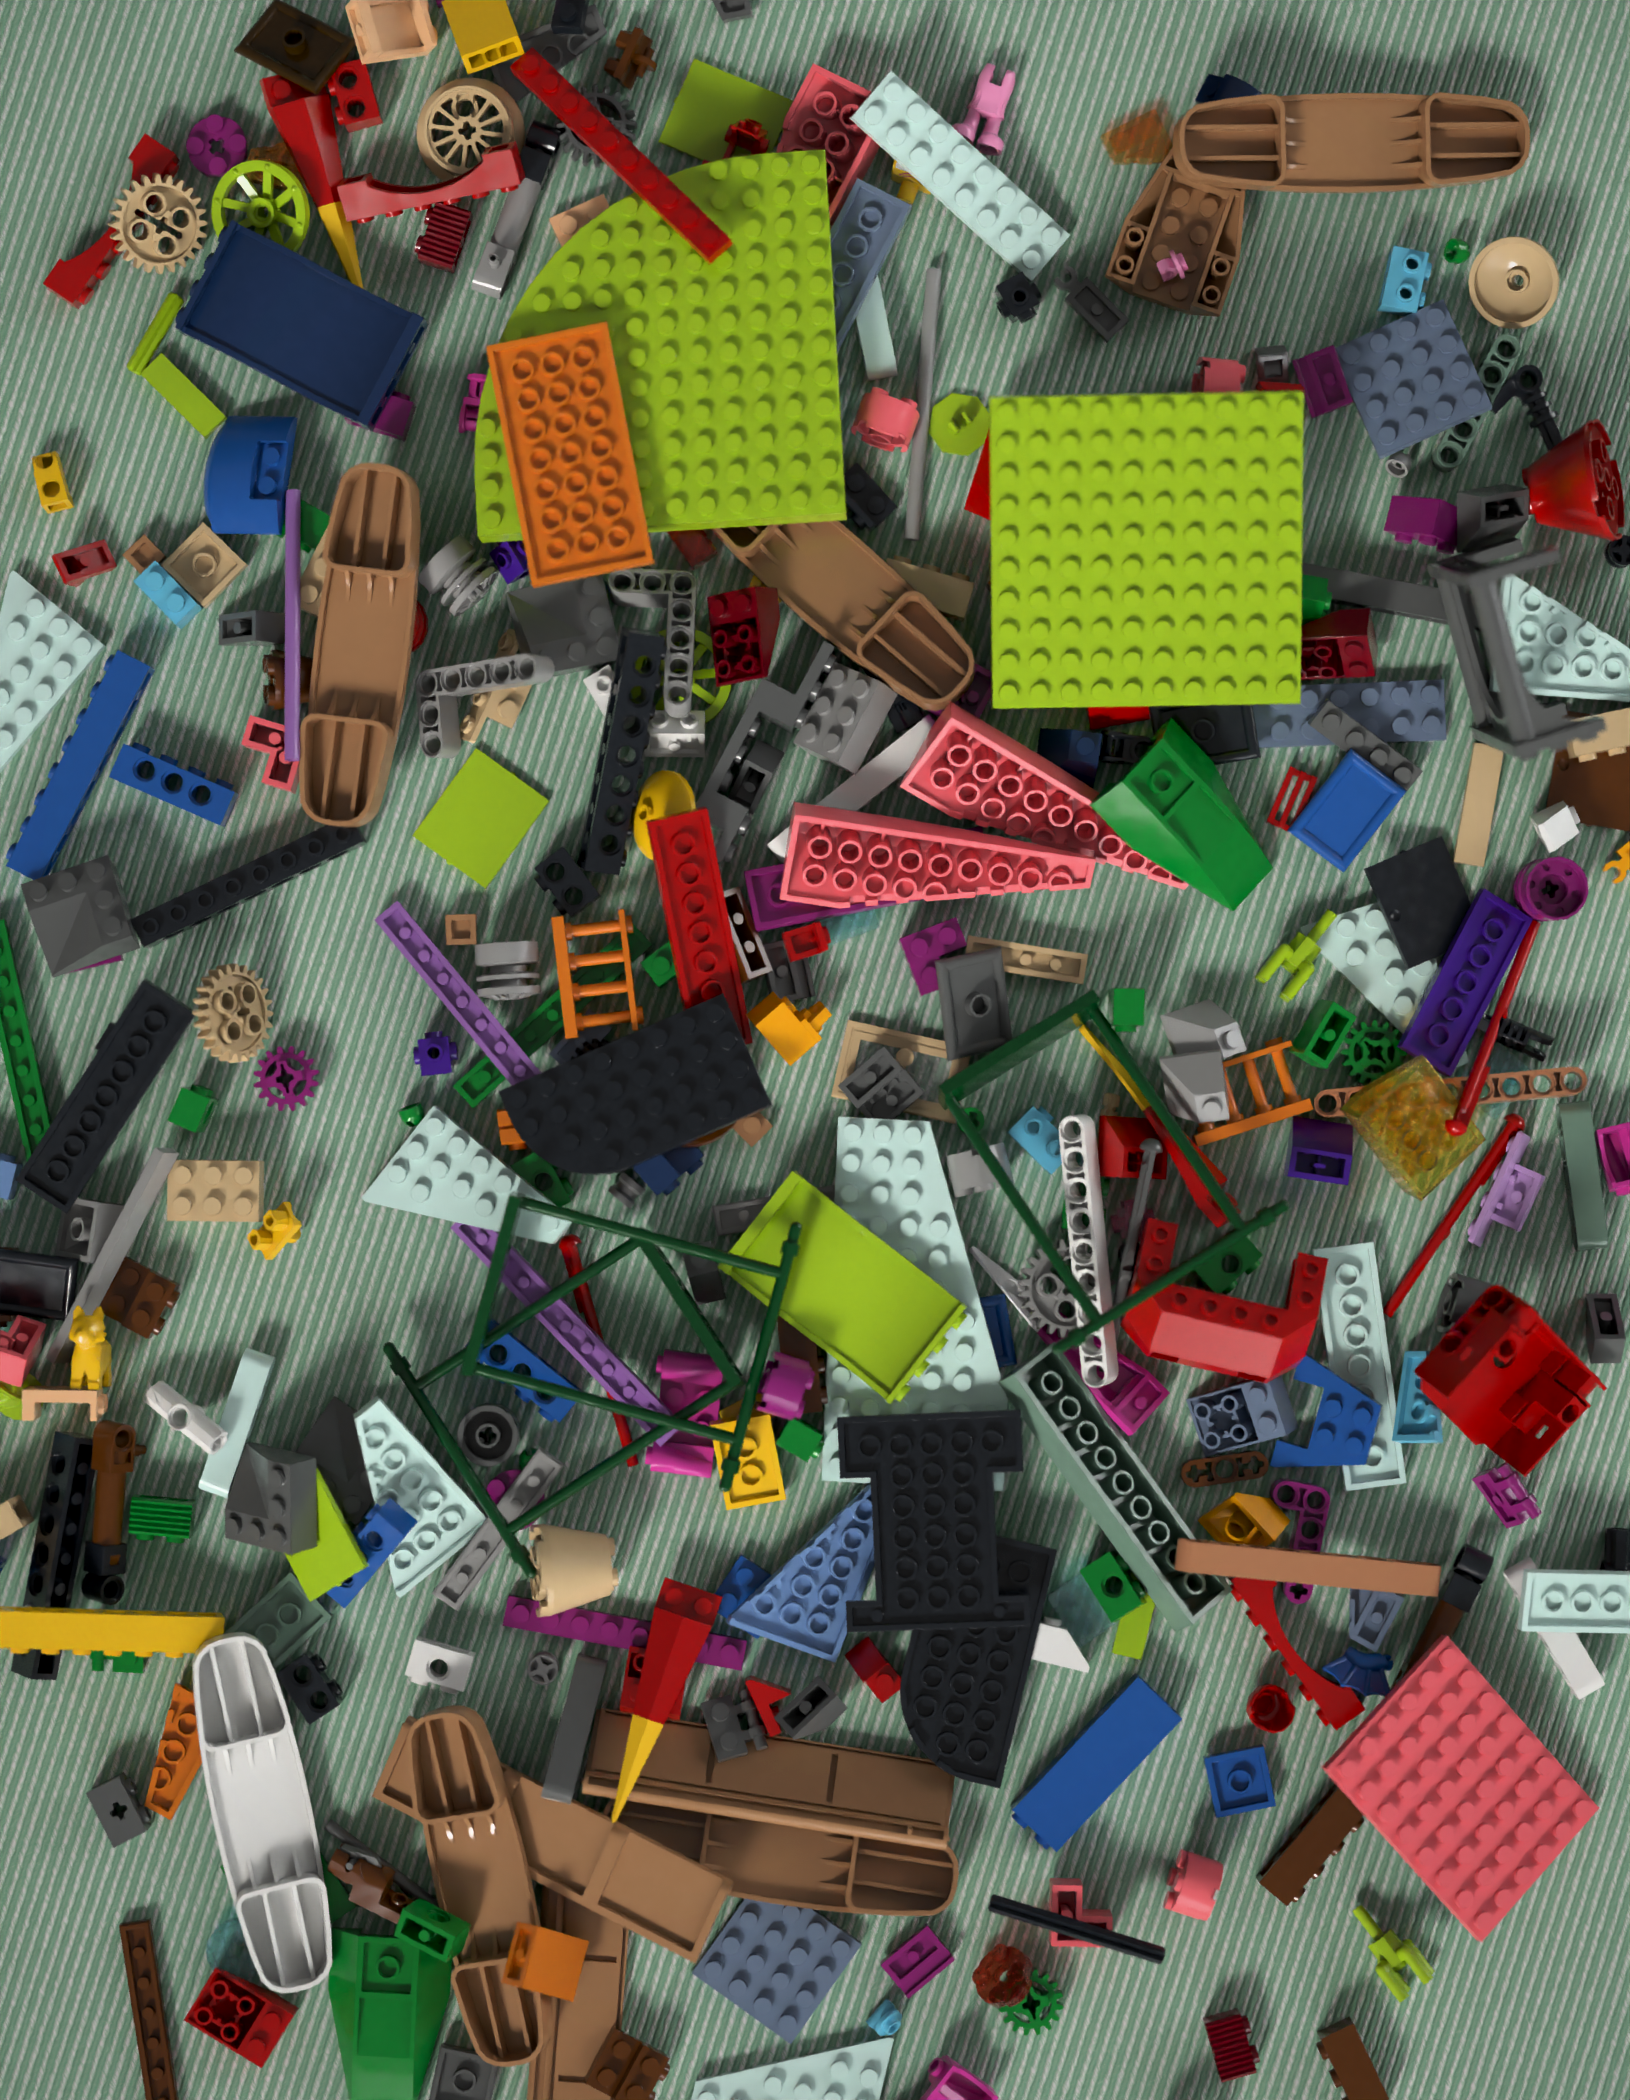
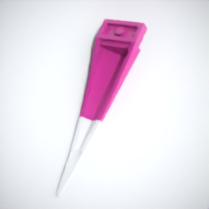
M973 1246L969 1248L970 1253L1046 1345L1053 1342L1056 1343L1062 1339L1058 1338L1057 1329L1050 1335L1046 1334V1324L1037 1329V1317L1027 1319L1032 1310L1030 1308L1021 1309V1306L1027 1302L1026 1297L1018 1296V1293L1025 1291V1286L1019 1285L1017 1279L979 1249ZM1059 1312L1063 1318H1067V1316ZM1094 1336V1345L1100 1349L1101 1340ZM1073 1346L1063 1352V1354L1083 1380L1079 1347L1075 1348ZM1117 1351L1119 1371L1116 1380L1097 1388L1090 1387L1087 1384L1086 1386L1106 1414L1130 1436L1136 1432L1170 1392L1148 1370ZM1098 1365L1096 1368L1097 1375L1103 1379L1104 1372L1099 1371L1100 1366Z

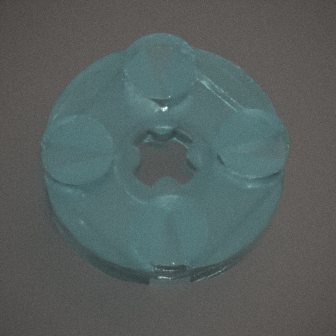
M230 1919L221 1923L207 1941L206 1956L211 1969L214 1971L215 1967H218L245 1980L252 1978L258 1972L249 1953L239 1919ZM236 1942L238 1946L244 1945L245 1950L242 1952L241 1958L231 1955L232 1943Z

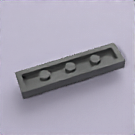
M1328 699L1323 702L1308 721L1311 727L1346 753L1350 748L1407 791L1423 772L1420 767Z

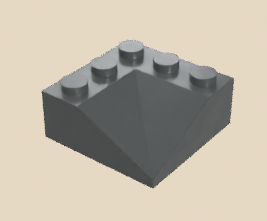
M602 574L536 588L530 586L506 593L520 654L544 655L551 658L554 664V674L552 677L605 667L607 665L611 666L616 663L619 643Z
M108 855L21 884L28 912L53 978L140 948L117 868Z
M334 1396L295 1453L316 1457V1468H318L343 1517L358 1525L374 1501L354 1419V1414L357 1410Z
M247 1442L225 1507V1538L289 1555L317 1547L316 1457Z

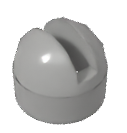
M1398 451L1389 456L1385 463V468L1392 476L1403 478L1411 468L1412 459L1409 454L1406 455L1402 451Z

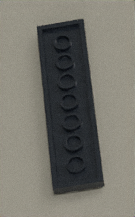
M148 979L143 980L21 1170L16 1181L67 1214L195 1018V1015L192 1014L194 1010Z

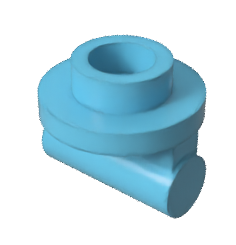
M886 1998L866 2022L878 2035H892L901 2026L902 2014Z

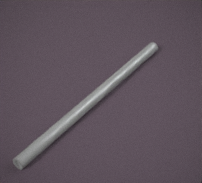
M927 268L916 392V403L918 404L916 410L919 412L920 417L912 440L904 539L909 541H919L942 274V270L938 268Z

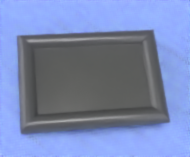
M1001 946L936 960L935 967L947 1060L952 1061L994 1051L1012 1040Z

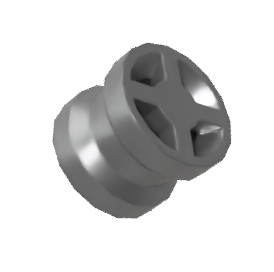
M623 1171L619 1175L618 1183L611 1185L608 1191L631 1209L635 1204V1198L638 1195H643L646 1189Z
M546 1651L535 1654L530 1660L527 1669L530 1679L540 1685L551 1683L559 1671V1661L556 1656Z

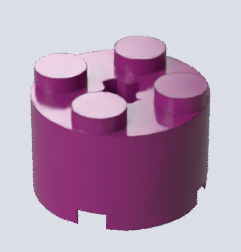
M773 1351L771 1355L774 1362L767 1361L757 1392L763 1394L762 1402L756 1401L755 1409L787 1420H792L794 1417L800 1419L805 1406L802 1396L805 1388H811L815 1372L811 1371L812 1367H810L808 1361Z

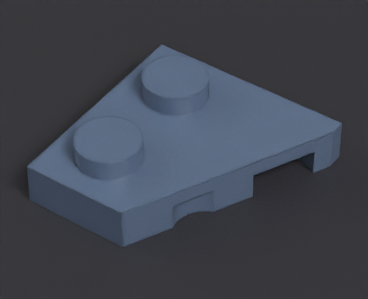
M1350 1588L1349 1638L1377 1652L1405 1598L1391 1592Z

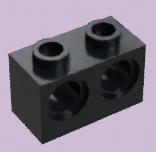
M561 847L534 868L538 873L534 879L544 892L548 889L551 890L556 897L552 903L562 916L568 913L573 918L601 897L564 847ZM554 864H560L564 868L563 877L557 881L551 880L548 877V869ZM572 888L580 889L583 894L581 902L576 905H571L566 900V894Z
M311 1650L276 1673L309 1725L343 1702L341 1698L343 1691L335 1679L330 1681L324 1672L327 1669L324 1661L318 1654L313 1655ZM301 1665L308 1667L311 1671V1679H300L296 1673L297 1667ZM316 1691L324 1692L328 1697V1704L324 1706L316 1704L313 1700V1693Z

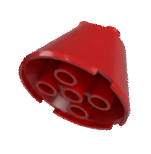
M1593 419L1587 421L1529 465V467L1523 468L1522 478L1524 485L1528 486L1529 515L1534 514L1537 523L1614 541L1622 538V533L1618 534V528H1622L1625 525L1624 498L1617 460H1610L1606 446L1611 445V441L1600 420Z

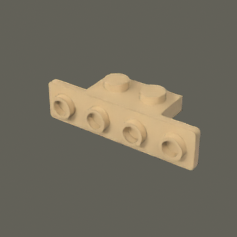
M508 628L506 633L500 637L498 651L494 659L516 655L519 647L514 629ZM532 685L474 694L470 712L463 718L460 724V739L474 744L487 717L512 729Z

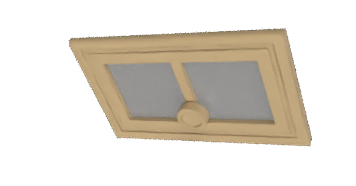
M848 1020L831 1097L849 1100L838 1085L884 1046L926 1092L903 1113L955 1124L956 1119L949 1108L944 1110L938 1101V1085L967 1068L970 1056L948 1061L945 1041Z

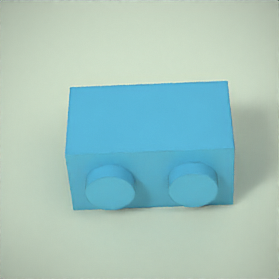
M156 560L134 580V583L180 629L203 609Z

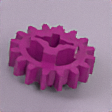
M282 1046L277 1047V1055L267 1051L268 1060H258V1064L263 1068L261 1071H254L253 1075L260 1077V1081L253 1085L254 1087L262 1088L263 1091L258 1096L260 1099L269 1098L268 1107L278 1103V1110L284 1111L286 1104H289L291 1111H296V1103L299 1102L302 1106L308 1105L305 1099L306 1096L315 1098L316 1094L311 1089L312 1086H320V1082L315 1081L313 1076L318 1075L320 1070L311 1069L315 1060L308 1059L306 1061L304 1059L307 1053L305 1050L300 1051L297 1055L295 1054L294 1046H290L287 1053H285ZM289 1058L298 1061L304 1069L297 1070L292 1067ZM277 1061V1069L274 1074L267 1077L270 1067ZM285 1070L287 1074H293L294 1080L289 1081V1087H287L286 1083L280 1082V1078L284 1076ZM306 1080L305 1088L297 1096L298 1086L301 1081ZM276 1087L281 1090L285 1099L274 1095L270 1088Z

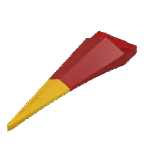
M280 75L262 78L259 82L268 112L309 191L349 282L363 289L352 222H347L337 189L344 176L330 97L326 92L325 85L316 95Z
M1083 1024L1078 1030L1107 1063L1143 1111L1173 1159L1198 1208L1217 1228L1230 1222L1128 1071L1088 1027ZM1187 1136L1221 1188H1223L1228 1179ZM1225 1192L1240 1214L1241 1211L1237 1208L1238 1203L1235 1198L1228 1192Z
M667 1577L664 1578L654 1607L611 1819L612 1823L617 1821L713 1627L723 1598L722 1596Z

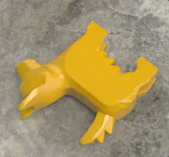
M79 1305L73 1311L69 1339L76 1344L72 1355L70 1389H82V1386L88 1385V1390H100L102 1386H112L111 1344L105 1339L104 1311L101 1307H97L92 1315H85L84 1310Z

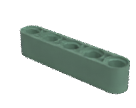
M1503 334L1494 341L1477 370V374L1491 404H1493L1521 350L1519 340L1511 334ZM1499 344H1506L1510 347V357H1504L1498 352ZM1484 371H1493L1497 376V383H1488L1484 379ZM1488 411L1462 423L1469 429L1467 437L1459 436L1455 431V426L1445 430L1432 455V463L1438 471L1450 472L1461 463ZM1441 451H1451L1455 457L1454 463H1445L1441 458Z
M1587 1100L1557 1104L1556 1119L1574 1248L1576 1251L1607 1248L1608 1234L1590 1104Z

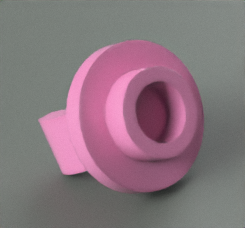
M1174 250L1169 251L1172 258H1166L1156 263L1164 282L1171 280L1178 273L1181 279L1185 278L1184 271L1188 270L1182 253L1175 255Z

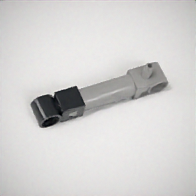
M537 120L532 122L525 145L520 153L525 178L518 185V189L510 191L507 195L490 242L487 241L471 286L472 290L499 300L502 299L518 258L517 251L540 190H543L553 165L552 159L555 158L561 143L558 142V139L563 130Z

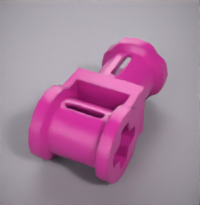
M467 374L469 390L468 397H463V406H461L459 416V433H465V431L476 432L480 399L487 377L485 374Z

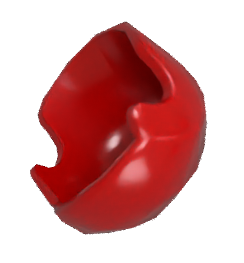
M1267 1683L1258 1686L1248 1696L1247 1715L1257 1728L1274 1734L1284 1731L1292 1723L1296 1712L1295 1706L1283 1688Z

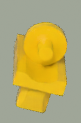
M283 1201L276 1210H268L263 1216L264 1224L260 1229H252L247 1235L253 1250H261L266 1260H273L287 1242L295 1243L301 1237L299 1228L302 1224L294 1216L291 1203Z

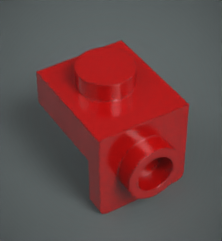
M820 921L781 934L790 963L824 953L829 950L827 944L831 943L828 929L826 926L822 927Z

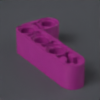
M1287 1478L1275 1480L1270 1487L1271 1499L1283 1508L1296 1510L1289 1549L1320 1552L1330 1506L1328 1492L1321 1486ZM1284 1485L1291 1486L1292 1496L1286 1501L1279 1500L1277 1496L1279 1488ZM1319 1491L1322 1495L1321 1503L1315 1507L1309 1506L1307 1503L1308 1495L1311 1492ZM1313 1521L1316 1524L1315 1533L1309 1537L1303 1536L1301 1532L1302 1525L1305 1522ZM1282 1582V1592L1291 1602L1302 1604L1310 1599L1314 1585L1299 1583L1304 1589L1303 1591H1298L1296 1596H1294L1290 1587L1296 1586L1297 1583Z

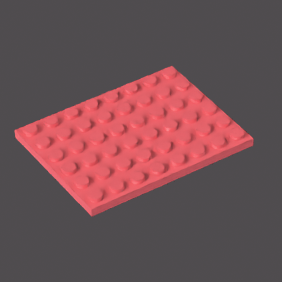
M1441 1635L1321 1767L1468 1932L1480 1942L1489 1935L1599 1809L1447 1635Z

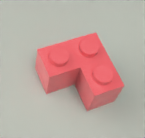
M250 715L241 744L247 748L270 754L261 782L295 794L299 783V761L290 762L284 760L285 725Z
M17 1315L8 1332L0 1330V1381L18 1387L22 1386L41 1353L47 1324Z
M1050 1878V1912L1113 1931V1916L1110 1909H1082L1083 1885L1080 1878ZM1049 1930L1050 1945L1054 1947H1102Z

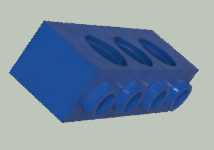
M134 742L131 747L123 743L109 775L110 778L222 827L226 826L239 796L238 793L232 791L233 784L219 778L213 783L204 779L206 773L189 766L186 771L177 767L178 760L161 754L160 759L149 755L151 749ZM146 763H152L155 767V772L152 777L144 779L141 775V768ZM174 775H180L183 780L181 788L171 791L168 785L169 779ZM202 787H208L210 790L209 800L199 803L196 799L197 791Z
M493 1318L491 1319L488 1332L499 1325ZM510 1332L485 1348L482 1352L480 1359L482 1364L485 1362L489 1366L515 1372L516 1365L524 1363L530 1367V1377L581 1390ZM496 1344L503 1345L507 1350V1357L503 1361H497L491 1355V1349ZM513 1385L517 1388L514 1393L526 1403H529L531 1400L540 1407L538 1412L551 1423L554 1419L560 1423L576 1403L556 1396L544 1399L537 1391Z
M391 1498L382 1507L376 1504L365 1516L369 1520L368 1524L366 1525L361 1522L352 1532L369 1566L342 1582L341 1586H336L326 1592L344 1609L418 1522Z

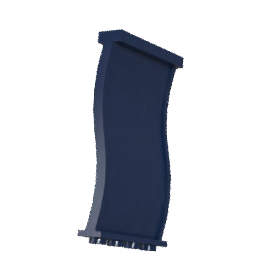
M231 220L229 226H224L218 237L219 245L215 252L208 255L204 263L205 271L201 279H197L192 285L189 302L186 307L183 306L179 310L175 320L177 323L175 328L186 337L189 336L235 359L309 400L373 432L429 325L427 321L418 314L406 311L356 286L292 250Z

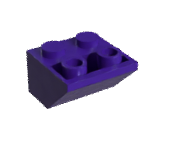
M1292 1116L1283 1176L1348 1185L1353 1156V1125Z

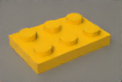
M765 1412L753 1413L750 1417L739 1457L741 1461L739 1472L734 1475L731 1489L728 1492H723L726 1510L786 1500L771 1416ZM738 1416L710 1421V1426L734 1432ZM713 1440L721 1480L723 1470L720 1468L723 1457H727L730 1444Z

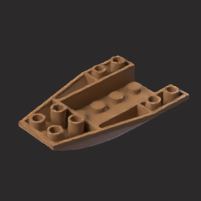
M1172 147L1126 216L1105 277L1130 295L1187 315L1220 317L1240 259L1246 189L1218 187L1191 182L1182 176L1176 167ZM1171 250H1174L1175 255L1182 253L1188 266V270L1184 271L1185 278L1181 279L1178 273L1171 280L1164 282L1156 263L1166 258H1172L1169 253Z

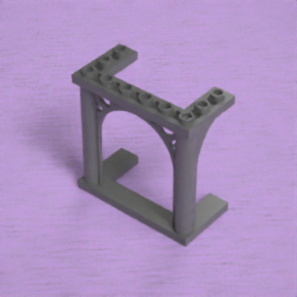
M1513 537L1427 564L1429 576L1436 578L1476 723L1475 726L1471 727L1474 739L1515 758L1520 757V761H1525L1538 757V751L1550 748V751L1565 749L1569 747L1568 742L1577 739H1580V742L1594 740L1599 737V732L1606 731L1607 728L1604 718L1597 715L1581 720L1561 717L1567 715L1564 702L1555 700L1549 703H1539L1525 684L1497 580L1558 562L1562 559L1559 548L1550 546L1492 565L1485 564L1486 562L1524 551L1521 539ZM1463 586L1470 588L1498 692L1489 690L1490 675L1482 658Z

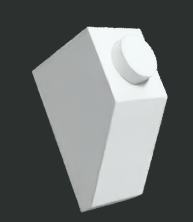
M1564 801L1530 815L1538 837L1549 853L1557 850L1579 833L1576 824L1580 823L1578 814L1573 806L1568 808Z
M1044 1616L1043 1621L1040 1620L1031 1659L1088 1673L1090 1667L1066 1626L1061 1625L1062 1620Z

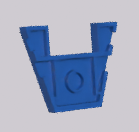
M1306 1353L1303 1360L1296 1367L1293 1379L1324 1388L1309 1446L1305 1447L1277 1439L1270 1466L1366 1465L1383 1405Z

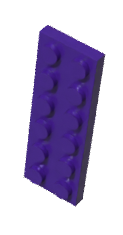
M1485 888L1479 889L1397 1047L1445 1077H1451L1533 919Z

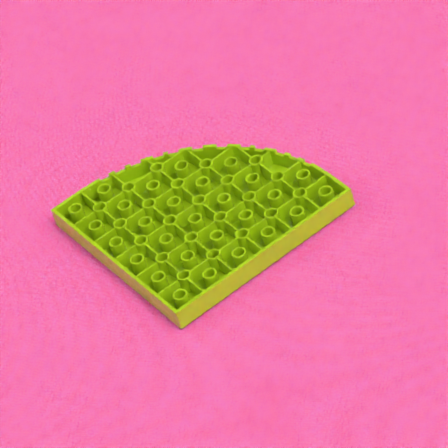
M825 149L763 153L725 158L687 168L667 176L731 238L733 245L711 264L697 253L636 192L614 203L583 226L551 257L525 291L509 318L498 343L607 322L648 533L847 520ZM489 366L481 394L475 433L474 476L477 535L482 543L523 541Z

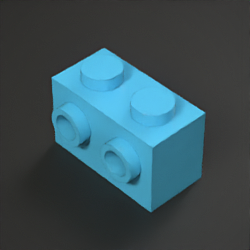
M1399 246L1392 247L1388 256L1377 311L1405 317L1411 313H1417V310L1423 308L1426 293L1421 292L1423 281L1429 280L1432 263L1428 262L1429 253Z
M1031 1106L1012 1125L1007 1133L1052 1175L1062 1164L1059 1130L1050 1123L1054 1118L1042 1106L1038 1109Z

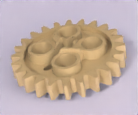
M153 173L152 181L150 182L146 175H141L140 185L136 181L130 180L132 190L120 189L124 195L123 200L113 199L119 207L118 210H109L110 214L116 216V221L109 222L108 226L117 230L110 235V238L120 240L115 250L119 252L126 250L123 259L128 262L134 258L133 267L139 269L144 263L145 272L150 273L153 267H155L156 273L163 274L164 266H166L173 273L175 272V263L186 267L184 257L187 256L195 259V255L191 251L193 247L202 249L197 239L207 236L199 230L200 227L208 225V222L199 219V216L204 214L206 209L196 208L201 198L198 196L190 198L193 188L187 186L182 189L183 180L177 179L172 184L171 175L166 174L161 181L160 174ZM155 195L158 200L157 206L149 211L146 207V201L149 196ZM139 209L150 217L158 219L161 223L180 232L181 237L176 238L167 231L156 228L151 222L137 216L135 210ZM177 210H182L184 214L183 221L179 225H174L172 221L173 214ZM141 222L144 228L141 236L134 238L132 228L136 223ZM164 237H168L170 241L169 248L165 252H160L158 248L159 241Z
M238 963L218 965L217 969L208 971L209 977L201 978L204 986L196 987L200 998L193 999V1002L198 1005V1010L192 1011V1014L198 1016L199 1020L193 1026L201 1028L197 1038L206 1039L203 1048L211 1049L210 1056H219V1061H228V1063L249 1061L250 1057L258 1056L257 1049L265 1048L262 1040L270 1038L266 1028H272L273 1025L267 1020L274 1013L267 1010V1006L272 1003V1000L265 999L268 988H260L263 979L255 978V970L247 971L246 965L238 966Z

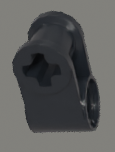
M1102 730L1101 734L1104 739L1099 762L1134 765L1140 759L1135 754V747L1139 744H1147L1151 747L1153 743L1146 736ZM1115 741L1114 753L1112 754V742Z

